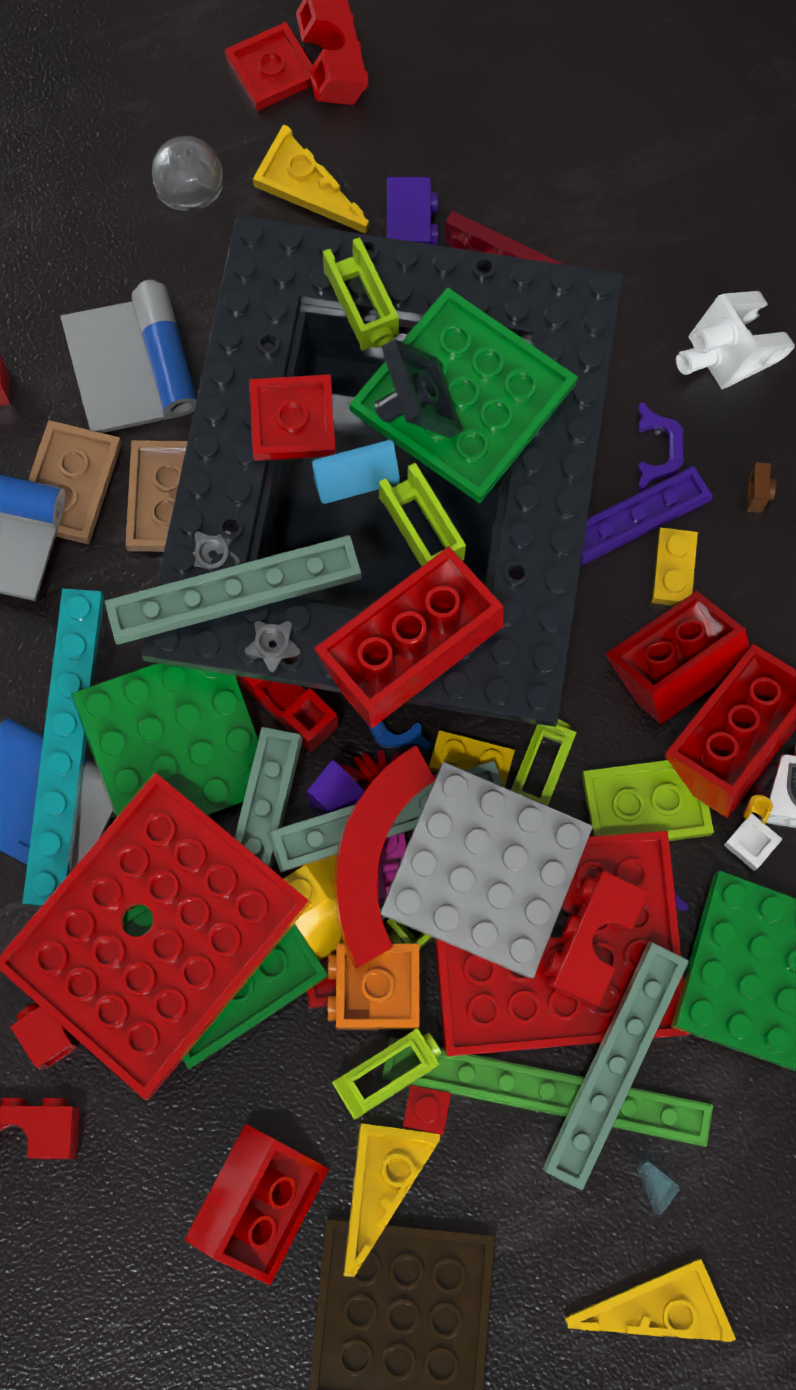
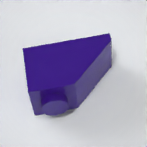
M333 760L307 791L310 809L319 816L355 805L364 793V790Z

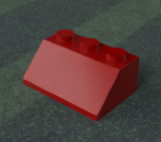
M696 591L608 651L606 656L637 704L657 722L662 724L722 682L749 650V643L744 627Z
M245 1124L184 1240L209 1257L271 1285L329 1168Z

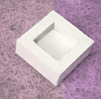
M751 813L749 819H746L724 846L755 871L781 842L782 838L768 826L762 824V821Z

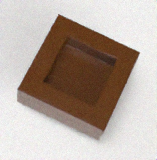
M756 462L748 476L747 512L762 513L767 502L774 499L776 478L770 477L771 464Z

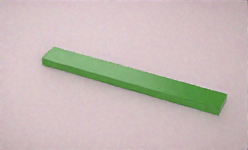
M390 1037L388 1047L400 1039ZM411 1046L385 1061L382 1079L394 1081L421 1064ZM439 1048L442 1054L437 1056L436 1059L440 1065L410 1085L566 1118L584 1078L473 1054L447 1057L444 1054V1048ZM630 1087L612 1128L706 1147L713 1104Z

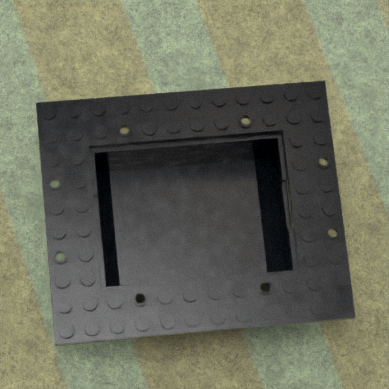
M236 215L156 587L236 566L234 559L228 555L226 562L218 568L207 570L202 567H195L193 552L196 548L194 534L197 531L208 536L220 534L225 539L230 540L229 550L239 558L240 563L238 565L350 535L362 579L145 637L141 655L143 660L341 692L314 648L422 567L386 506L379 499V489L324 504L320 501L312 467V461L323 457L254 461L249 379L331 374L336 454L389 440L349 411L350 402L386 361L382 348L370 347L361 350L360 343L338 297L324 273L323 251L331 249L335 257V263L353 257L352 240L360 237L365 249L374 252L369 257L399 319L419 322L447 288H450L578 376L575 387L481 503L475 501L394 443L399 471L398 484L408 480V466L416 463L466 545L463 562L504 606V627L405 703L556 727L623 274ZM481 267L488 268L490 272L481 273L478 269ZM359 276L344 281L364 325L377 320V313ZM399 326L398 337L394 339L402 342L413 328ZM269 342L275 347L272 349H265L262 346L265 343ZM414 499L402 505L403 511L430 555L433 556L444 550L443 544L416 500ZM229 525H235L239 528L234 534H226L224 532L225 528ZM210 551L209 557L213 558L210 564L218 563L223 558L224 553L217 555L215 551ZM518 570L524 577L520 580H514L509 576V572ZM256 621H261L267 625H280L286 621L292 623L289 639L300 650V654L297 656L298 659L294 664L288 665L281 660L277 669L274 672H270L263 658L248 656L245 653V649L255 641ZM271 641L269 643V647L274 648L277 645L275 641Z

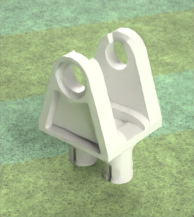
M761 292L726 293L718 295L688 337L694 348L679 352L676 357V363L679 371L684 375L708 367L721 389H724L779 362L794 349L795 344L786 332L752 335L750 330H747L745 324L759 317L757 312L760 308L762 309L768 305Z

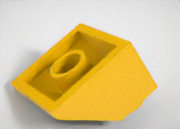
M337 855L306 864L284 878L286 882L312 902L295 922V926L319 962L336 951L337 944H344L337 921L338 914L333 886Z

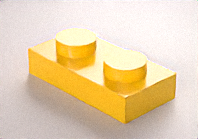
M660 527L657 538L651 603L675 606L692 594L698 532Z
M439 730L429 769L432 772L438 773L441 764L445 762L461 770H467L494 761L502 785L505 788L515 750Z

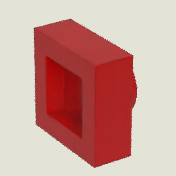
M410 1085L403 1128L444 1135L451 1093Z

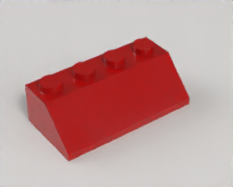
M448 546L316 646L314 650L344 697L366 723L373 728L504 627V606Z
M753 644L665 754V757L692 795L726 818L733 812L796 729V669Z

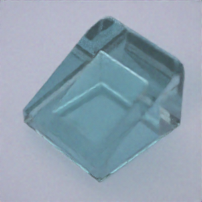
M650 1162L640 1163L637 1170L655 1214H662L679 1192V1185Z

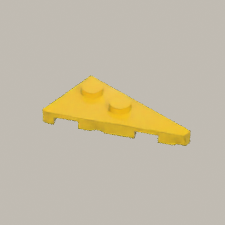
M283 125L253 178L254 187L366 234L370 224L369 220L364 217L363 211L355 202L351 203L340 191V185L322 165L316 163L314 155L307 148L303 149L294 139L292 130L288 126Z
M361 1123L343 1276L354 1277L440 1141V1134Z
M702 1259L694 1260L564 1317L567 1327L571 1329L719 1340L724 1342L736 1340Z

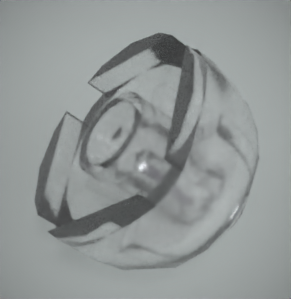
M178 136L169 139L158 149L152 164V181L158 198L168 207L179 211H188V207L196 206L202 209L218 198L223 188V169L216 151L207 142L194 136Z

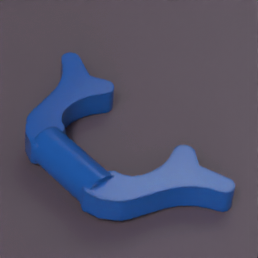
M383 721L373 728L368 725L375 742L384 748L416 745L425 752L430 751L431 743L421 735V725L419 723H415L409 731L400 735H395L388 731Z

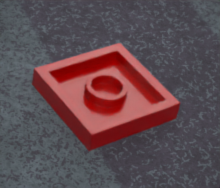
M287 22L224 49L227 62L256 111L312 86L309 71L313 65Z
M331 374L249 379L254 461L327 457L336 454Z

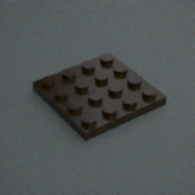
M326 1219L309 1390H483L495 1236L386 1225L356 1275L348 1277L343 1276L349 1221Z

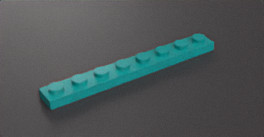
M62 588L22 902L25 905L42 906L71 872L87 739L70 694L91 687L94 684L104 594L101 591Z

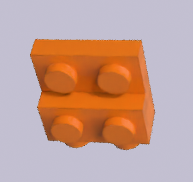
M337 944V955H329L328 963L329 979H336V996H328V1021H336L337 1030L419 1029V944H392L393 948L356 969L346 951L345 945Z

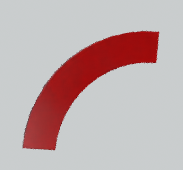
M416 745L393 760L368 785L362 796L355 803L339 842L333 885L338 914L337 921L346 951L355 969L393 948L380 914L377 891L378 866L385 839L393 822L408 802L435 780Z

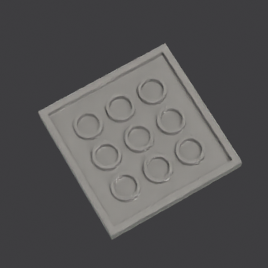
M443 762L431 787L380 914L532 979L593 826Z

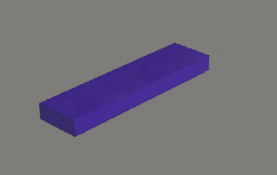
M692 466L588 518L580 565L583 566L710 502L713 496L696 468Z

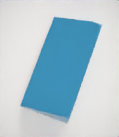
M393 440L375 443L312 461L313 478L320 501L324 504L378 490L379 481L385 478L391 486L399 483V471Z

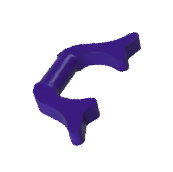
M640 403L638 407L641 417L638 431L645 432L650 429L665 431L669 437V459L666 464L659 466L650 465L645 462L639 463L638 472L641 475V479L638 484V490L640 492L644 491L651 482L676 474L681 469L684 461V431L682 426L673 419L656 415L649 410L645 403Z

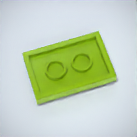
M668 760L588 770L582 773L589 822L593 826L591 830L592 836L668 831L669 841L711 836L714 833L709 806L692 795Z

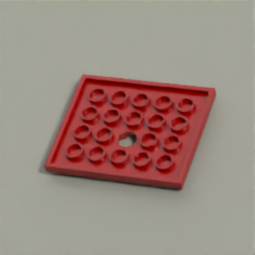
M155 772L1 953L0 971L144 1100H149L312 902ZM145 905L151 910L153 915L152 927L142 936H130L124 929L125 922L123 917L132 906Z
M668 831L589 837L561 906L569 916L571 914L577 915L583 900L579 899L578 895L585 879L588 876L593 878L594 874L600 871H606L648 891L632 930L621 931L613 926L603 924L596 930L593 936L592 946L596 956L604 963L616 968L599 1007L586 1005L546 986L550 977L545 974L547 965L555 951L561 952L566 940L563 936L559 938L549 937L532 979L435 938L445 1056L602 1042L648 942H652L681 957ZM683 975L654 1038L690 1035L671 1027L684 981Z

